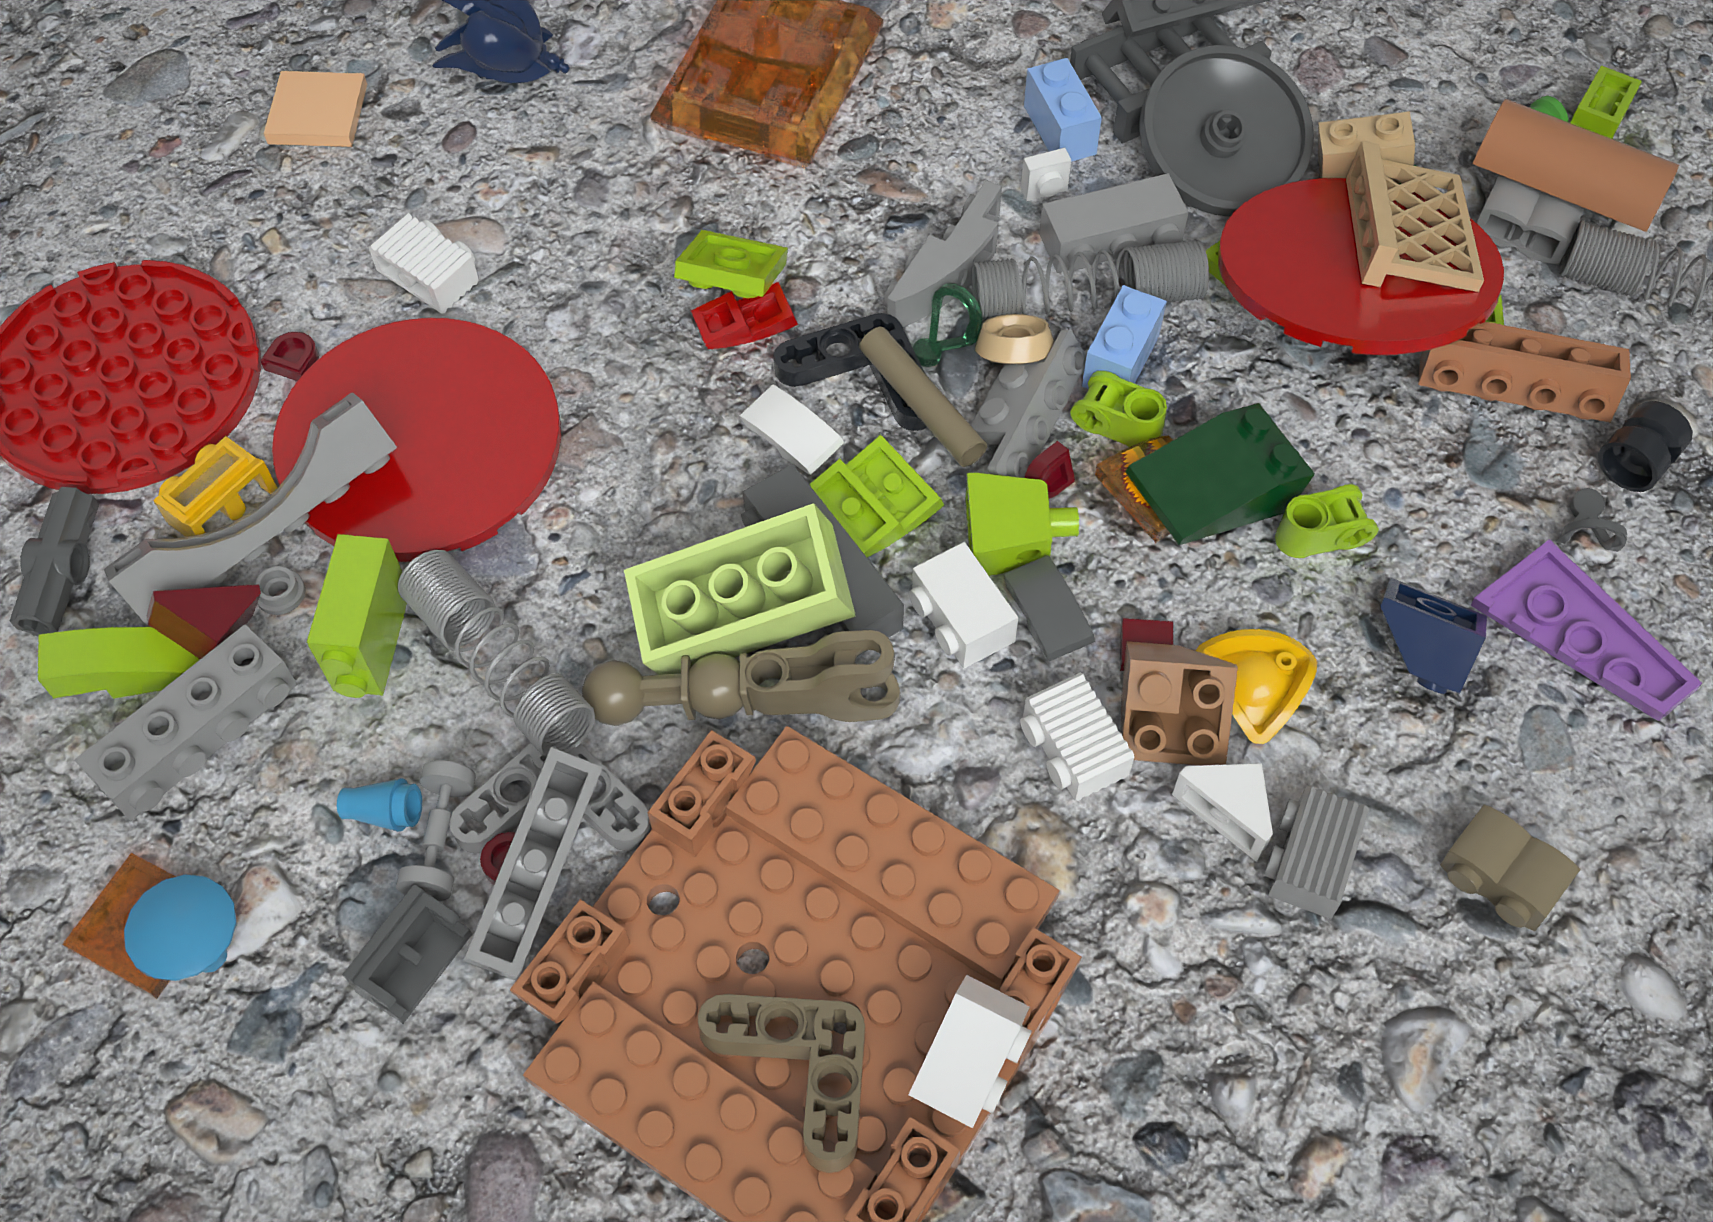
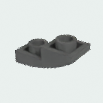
M1049 555L1003 574L1007 590L1025 615L1029 632L1048 661L1095 642L1094 634L1087 619Z

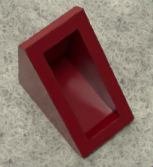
M256 584L153 591L147 612L148 625L197 658L202 659L240 627L247 624L253 617L261 594L260 586Z

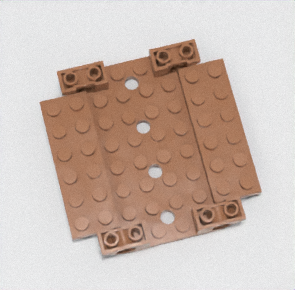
M788 726L784 728L754 769L755 756L711 730L647 812L652 830L596 903L590 906L580 899L511 987L510 991L512 994L556 1024L564 1019L524 1072L523 1076L532 1086L727 1222H922L991 1113L982 1109L973 1128L908 1094L951 1002L966 975L1030 1006L1022 1024L1023 1027L1032 1031L1017 1064L1005 1059L998 1074L999 1077L1008 1081L1003 1093L1005 1092L1047 1025L1082 956L1038 930L1058 899L1060 890ZM670 892L680 899L678 907L672 913L657 915L649 909L651 900L659 893ZM751 949L761 950L769 957L766 968L756 974L745 973L737 965L740 956ZM722 994L842 1001L850 1003L859 1009L865 1023L864 1059L857 1151L854 1160L848 1167L839 1172L826 1173L810 1165L805 1157L803 1128L810 1060L722 1055L710 1051L700 1039L698 1026L699 1010L708 999ZM721 1016L719 1024H716L717 1032H728L729 1025L733 1024L731 1016ZM749 1016V1036H757L756 1016ZM781 1016L770 1020L765 1030L772 1038L781 1040L793 1036L798 1026L791 1018ZM833 1030L831 1031L832 1055L838 1054L843 1056L845 1034H839ZM830 1073L819 1081L818 1088L824 1095L836 1098L845 1095L851 1089L852 1084L843 1074ZM826 1115V1133L824 1140H820L823 1143V1151H835L837 1142H840L837 1138L838 1116Z

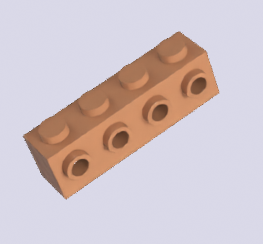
M1491 322L1478 323L1467 331V335L1464 338L1448 345L1422 351L1418 385L1431 387L1438 391H1451L1477 396L1488 401L1497 400L1527 406L1534 410H1548L1573 415L1580 419H1594L1611 423L1631 379L1630 352L1627 348Z

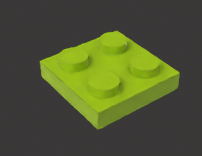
M701 230L676 259L674 278L686 280L691 286L696 288L708 289L719 287L732 290L733 294L743 298L763 297L785 267L788 248Z

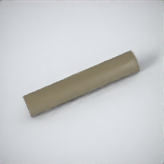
M877 327L868 332L860 343V350L960 466L967 467L978 461L985 453L987 443L884 327Z

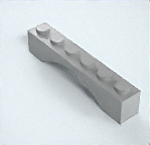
M350 393L312 420L305 446L293 470L276 492L255 510L227 526L204 534L175 539H145L104 568L107 579L141 620L150 627L147 621V612L153 591L217 587L226 579L227 570L241 560L250 562L260 556L269 546L267 541L282 530L288 533L297 529L308 520L310 516L308 512L323 501L331 503L343 496L350 488L348 483L363 472L371 474L383 467L390 459L388 454L395 450L397 446L363 400L354 393Z

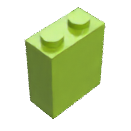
M337 535L306 642L333 691L346 697L361 698L365 694L383 696L407 606V603L398 592V582L402 569L389 539Z

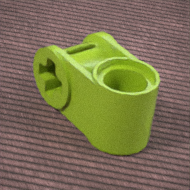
M1096 371L1088 381L1089 389L1084 398L1075 402L1070 411L1071 418L1081 429L1089 433L1102 435L1131 449L1139 446L1142 451H1148L1146 449L1150 448L1148 447L1150 444L1146 442L1160 439L1163 436L1167 404L1162 394L1153 389L1144 388L1121 379L1111 372Z
M1348 484L1328 491L1294 497L1285 509L1276 530L1275 541L1278 548L1287 556L1306 558L1325 552L1360 547L1371 541L1378 534L1379 528L1373 519L1367 517L1360 502L1363 496L1360 488L1357 485Z

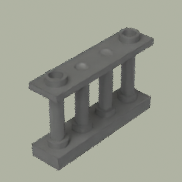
M1214 16L1126 39L1123 27L1120 26L1072 46L1070 63L1079 79L1082 80L1094 75L1117 103L1113 133L1122 144L1140 136L1141 108L1149 89L1132 94L1110 67L1129 60L1145 80L1152 85L1161 70L1146 52L1164 45L1177 58L1191 51V48L1184 42L1182 37L1200 31L1212 45L1236 46L1214 21ZM1263 41L1244 48L1270 60L1272 51Z

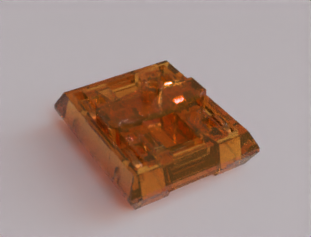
M717 0L650 114V118L658 125L672 132L705 141L708 139L764 154L765 158L806 169L811 164L884 24L883 19L868 7L841 0Z

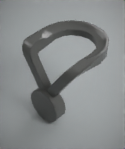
M1583 488L1578 490L1570 501V510L1576 518L1564 526L1561 535L1555 542L1565 544L1575 532L1591 528L1604 549L1619 552L1626 544L1627 530L1617 522L1599 519L1598 516L1605 508L1603 496L1597 490ZM1606 530L1613 532L1615 535L1610 538Z

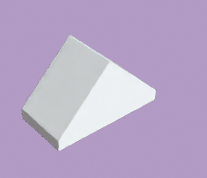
M1262 763L1186 766L1179 773L1172 796L1257 862L1264 854L1273 835Z

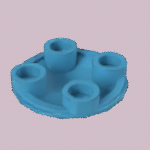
M185 874L165 879L144 892L130 910L124 928L126 952L141 973L154 979L177 981L197 976L202 972H214L226 961L227 948L231 944L237 921L234 902L223 886L205 876Z

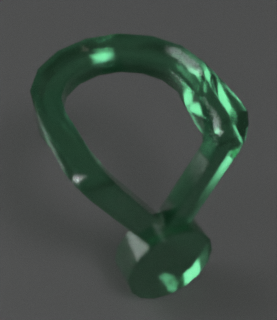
M946 283L935 292L932 299L929 338L919 339L913 345V350L921 366H935L941 361L942 351L970 346L977 342L982 326V311L972 293L955 283ZM944 296H953L959 299L967 308L970 318L969 324L963 336L937 341Z

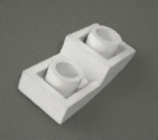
M774 384L739 415L748 429L774 444L782 458L810 475L844 444L841 436L798 400Z

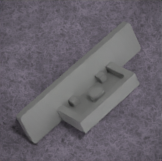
M1071 329L1060 331L1044 362L1004 364L971 424L987 445H999L988 465V472L990 474L1024 478L1029 465L1040 454L1044 444L1047 442L1055 423L1085 369L1087 356Z

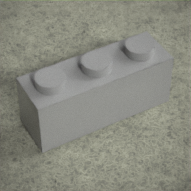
M1169 173L1043 203L1039 235L1049 257L1051 258L1054 254L1059 255L1064 261L1067 271H1069L1072 258L1077 252H1082L1088 259L1089 264L1093 265L1095 257L1101 249L1106 250L1113 260L1118 258L1119 253L1125 247L1133 248L1134 246L1142 247L1143 245L1151 246L1152 244L1182 243L1189 212ZM1101 254L1098 263L1108 261L1105 254ZM1078 256L1074 269L1086 268L1083 259ZM1055 258L1053 266L1057 273H1061L1063 270L1059 261Z

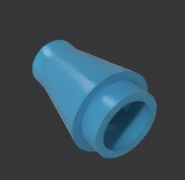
M403 778L355 788L344 787L338 794L337 812L341 819L356 820L401 832L406 827H414L418 823L422 812V794L416 784H409Z

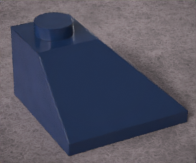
M1390 578L1380 607L1409 673L1417 676V682L1431 691L1446 694L1449 689L1460 694L1486 639L1487 616Z

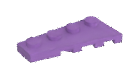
M1550 539L1475 596L1471 606L1657 721H1660L1695 693L1702 684L1698 678Z

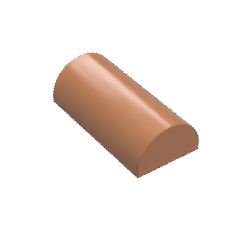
M1505 99L1501 104L1473 161V164L1644 232H1647L1680 166L1674 162L1509 99Z

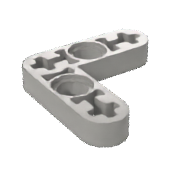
M530 743L452 812L450 830L460 848L470 853H481L485 844L500 833L512 832L519 825L546 760V757L540 754L533 744ZM580 743L568 754L603 767L598 780L606 785L605 792L600 798L589 801L583 819L614 848L622 851L636 850L652 830L647 813L648 809L637 796ZM523 780L531 785L529 795L522 801L509 802L502 797L504 788L512 781ZM494 800L500 812L505 815L500 818L495 809L491 810L488 803ZM614 803L617 811L625 819L631 820L635 817L637 829L631 832L629 829L623 828L618 832L619 828L616 818L609 811ZM471 819L479 823L483 821L486 830L480 834L474 830L469 831L466 823Z

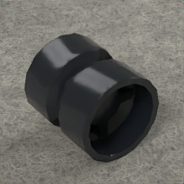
M1646 401L1635 408L1624 421L1622 428L1616 430L1602 446L1598 453V463L1603 473L1616 485L1633 492H1645L1656 485L1670 465L1688 447L1692 441L1693 430L1686 417L1671 405L1659 401Z

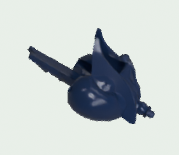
M442 0L469 15L464 24L447 34L435 47L436 51L440 52L451 46L461 44L463 49L441 57L433 63L432 66L434 68H458L475 73L480 78L485 77L486 79L507 83L531 82L551 72L550 70H555V73H559V71L568 73L570 67L564 63V58L560 59L557 54L549 53L546 45L543 44L551 39L553 34L540 26L538 16L528 0Z

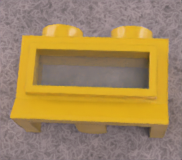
M225 436L216 445L209 444L204 446L198 452L195 464L180 477L172 476L161 485L159 496L153 501L165 521L182 535L188 537L206 533L202 525L219 509L233 521L240 519L245 513L246 506L238 492L252 479L256 480L260 487L270 494L277 489V486L262 459L254 457Z

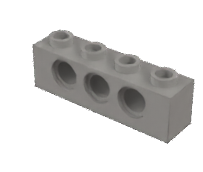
M550 748L466 952L464 962L512 980L519 978L603 767L556 748Z

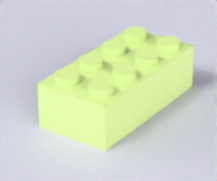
M814 503L624 570L642 661L644 665L659 675L681 673L682 656H689L692 665L701 657L714 653L730 655L734 658L740 656V653H749L856 617L833 525Z

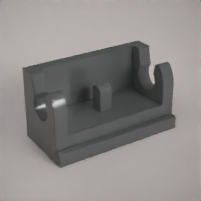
M414 884L342 975L356 993L404 1024L472 936V932L458 921L460 918L458 914Z

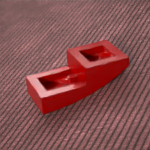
M779 282L772 284L763 297L742 298L737 301L733 292L730 291L691 310L707 349H720L751 343L798 325Z

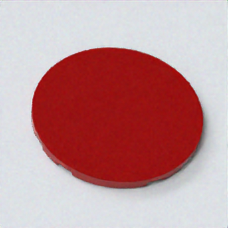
M1319 178L1292 182L1274 187L1252 197L1234 211L1227 220L1222 231L1218 252V266L1226 287L1232 296L1257 319L1262 321L1268 318L1285 327V335L1315 346L1322 347L1324 341L1352 346L1351 353L1398 355L1416 353L1460 340L1467 335L1469 329L1478 323H1485L1493 313L1504 281V266L1498 248L1490 236L1470 218L1484 278L1479 292L1386 274L1381 287L1362 284L1346 178ZM1412 193L1423 202L1427 201L1417 193ZM1396 200L1392 201L1394 204H1396L1404 211L1407 210L1406 207L1398 203ZM1440 209L1436 210L1437 212L1445 216L1447 219H1451L1450 216L1445 214ZM1420 217L1417 218L1418 221H1420L1428 228L1432 227L1430 224L1422 220ZM1397 227L1398 230L1408 237L1413 236L1402 227ZM1441 236L1452 245H1458L1447 236ZM1426 244L1421 245L1433 255L1438 254ZM1406 253L1399 255L1400 259L1415 261ZM1451 262L1447 263L1453 269L1462 271Z
M142 260L141 264L117 266L115 262L94 266L78 271L79 277L65 282L56 288H53L52 285L45 287L20 305L0 326V457L17 473L37 484L59 490L60 487H72L86 494L125 492L163 481L195 464L198 452L204 446L209 444L216 445L225 436L228 437L237 427L247 412L259 383L261 350L255 327L249 315L240 304L236 295L224 284L206 273L182 264Z
M418 318L392 322L364 331L340 343L313 363L291 389L282 405L273 434V465L278 483L281 485L293 470L305 446L312 420L350 393H354L363 400L397 448L388 454L390 459L383 467L371 474L363 472L348 483L350 488L343 496L331 503L323 501L308 512L310 516L305 524L314 530L319 538L333 546L338 534L389 539L398 562H411L422 553L432 550H445L448 552L460 548L461 551H465L497 535V529L509 522L517 514L522 515L538 498L554 470L561 443V419L557 399L545 371L536 359L514 340L496 330L468 321L449 318Z

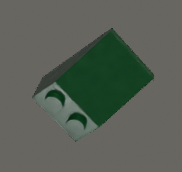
M1259 403L1217 415L1132 463L1125 471L1178 545L1284 514L1288 503L1294 497L1303 493L1315 475Z

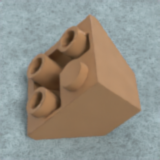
M1127 641L1121 694L1120 733H1122L1123 740L1127 741L1129 749L1133 751L1134 760L1200 766L1226 765L1238 670L1237 665L1179 645Z

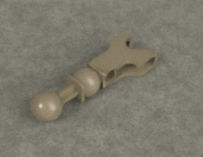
M873 630L835 632L821 638L810 646L763 650L756 652L748 657L747 653H740V662L730 655L714 653L701 657L692 665L689 656H682L681 673L642 676L629 663L612 660L598 664L586 675L582 687V697L594 708L595 719L602 724L612 726L632 722L643 711L645 706L675 704L683 705L688 720L696 719V711L704 717L720 720L735 715L743 706L746 715H753L754 710H757L766 715L820 714L843 722L881 720L891 716L897 710L901 693L898 681L892 673L895 662L893 645L885 634ZM874 650L881 654L880 658L873 664L855 663L856 657L863 651ZM767 679H779V682L773 686H759ZM881 687L887 693L881 700L868 701L862 696L861 689Z

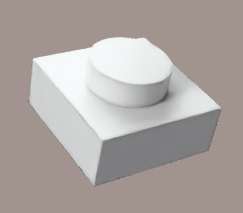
M1066 148L1024 158L1021 190L1026 201L1050 197L1057 193L1068 191L1072 160Z

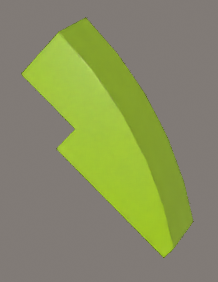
M152 627L78 629L39 634L38 681L53 699L107 690L113 699L161 691L200 660Z

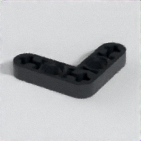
M885 313L872 314L787 340L775 349L773 355L775 376L786 386H803L870 365L894 419L899 426L911 431L927 428L909 406L907 407V403L859 348L858 338L862 341L864 336L874 328L884 327L924 372L901 323L894 316ZM835 343L845 344L851 349L848 354L839 357L832 356L826 351L828 346ZM812 352H818V362L815 361V354H812ZM795 359L798 364L802 365L794 367L791 362L787 361Z

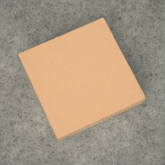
M281 71L264 130L267 144L352 147L367 88L364 73Z

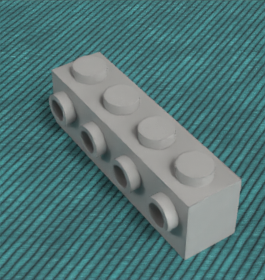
M244 624L74 761L131 822L142 812L154 808L161 801L163 795L183 778L199 771L205 764L206 759L223 745L239 738L246 731L248 725L267 709L283 702L289 691L298 684L285 662L255 632Z

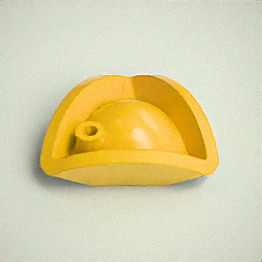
M1243 629L1230 631L1203 642L1195 650L1237 665L1232 715L1248 739L1254 744H1265L1278 733L1301 704L1317 672V659L1309 649L1292 637L1270 630Z

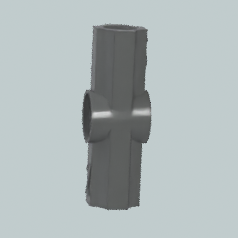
M60 487L58 492L52 494L38 538H29L22 548L20 567L24 579L9 620L16 629L30 633L33 636L59 631L73 585H81L88 575L90 556L86 544L99 507V503L93 495L86 494L72 487Z

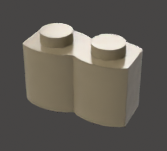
M1487 805L1482 806L1440 864L1455 887L1465 893H1476L1487 898L1495 906L1497 914L1505 922L1515 927H1526L1533 931H1536L1581 870L1558 849L1532 837L1516 821Z

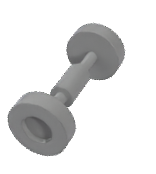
M435 760L424 764L420 784L426 790L439 794L436 809H431L429 812L422 847L427 850L424 865H410L399 870L396 889L402 894L406 895L415 884L438 901L450 898L454 878L449 873L434 868L437 852L444 850L451 818V813L447 811L449 798L464 797L473 792L476 774L469 767L444 760Z

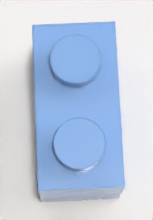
M1068 58L1027 68L1024 108L1048 151L1066 148L1072 161L1096 155L1102 117Z
M1125 285L1122 286L1087 352L1082 387L1089 389L1088 381L1096 371L1111 372L1121 379L1135 384L1160 335L1166 300Z

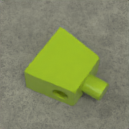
M975 472L967 473L965 506L968 546L989 576L1007 573L1047 555L1050 556L1052 537H1078V508H1049L1047 483L1043 480Z

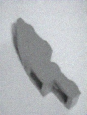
M985 180L976 196L973 194L969 195L963 206L961 219L956 226L951 224L947 228L943 239L929 235L920 250L914 249L910 253L905 265L904 274L898 282L894 280L890 283L883 300V305L887 307V314L897 318L902 327L919 321L953 300L972 283V266L974 262L979 263L981 261L983 263L984 260L988 262L996 254L999 224L996 221L1000 216L1001 185Z

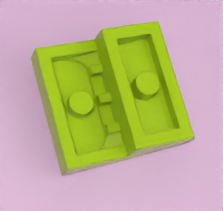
M882 435L878 436L847 464L839 458L809 484L866 557L890 546L917 528L944 506L939 495Z

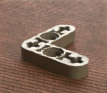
M734 994L716 995L708 999L699 1010L698 1026L700 1039L710 1051L722 1055L810 1060L803 1128L805 1157L810 1165L826 1173L839 1172L848 1167L854 1160L857 1151L864 1059L865 1023L859 1009L850 1003L842 1001ZM721 1016H731L733 1024L729 1025L728 1032H717L716 1024H719ZM749 1016H756L757 1036H749ZM781 1016L789 1017L798 1026L793 1036L779 1040L768 1035L765 1028L770 1020ZM835 1023L846 1024L847 1032L844 1035L843 1056L838 1054L832 1055L831 1031H833ZM830 1073H839L846 1076L852 1085L845 1095L832 1098L820 1091L818 1088L819 1081ZM826 1115L838 1116L837 1138L840 1142H837L835 1151L832 1152L823 1151V1143L820 1141L824 1140L826 1133Z

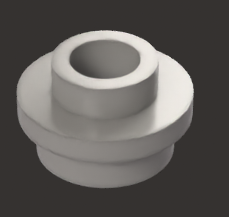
M273 566L267 568L259 574L255 581V585L259 584L261 591L257 605L268 614H286L297 608L304 599L306 590L302 578L297 572L286 567ZM286 590L284 593L274 596L278 591Z

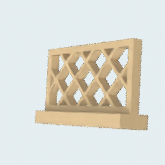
M1361 141L1346 177L1362 284L1381 287L1386 274L1479 292L1484 278L1460 175L1383 160L1379 144ZM1390 178L1397 179L1403 184L1399 185ZM1434 187L1447 189L1448 192L1443 194ZM1412 193H1417L1427 201L1423 202ZM1396 200L1398 203L1406 207L1407 210L1404 211L1396 204H1394L1392 201ZM1440 209L1445 214L1450 216L1451 219H1447L1445 216H1443L1436 210ZM1420 217L1422 220L1430 224L1432 227L1428 228L1420 221H1418L1417 218ZM1397 227H1402L1413 236L1408 237L1398 230ZM1441 236H1447L1458 245H1452ZM1426 244L1438 254L1433 255L1421 245ZM1406 253L1415 261L1400 259L1399 255ZM1451 262L1462 271L1453 269L1447 263Z

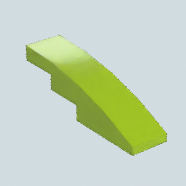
M1600 66L1570 123L1613 139L1642 81Z

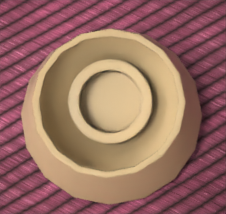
M1007 314L990 318L982 324L975 344V351L982 358L991 362L1027 364L1046 359L1055 341L1049 324L1044 319L1025 314Z

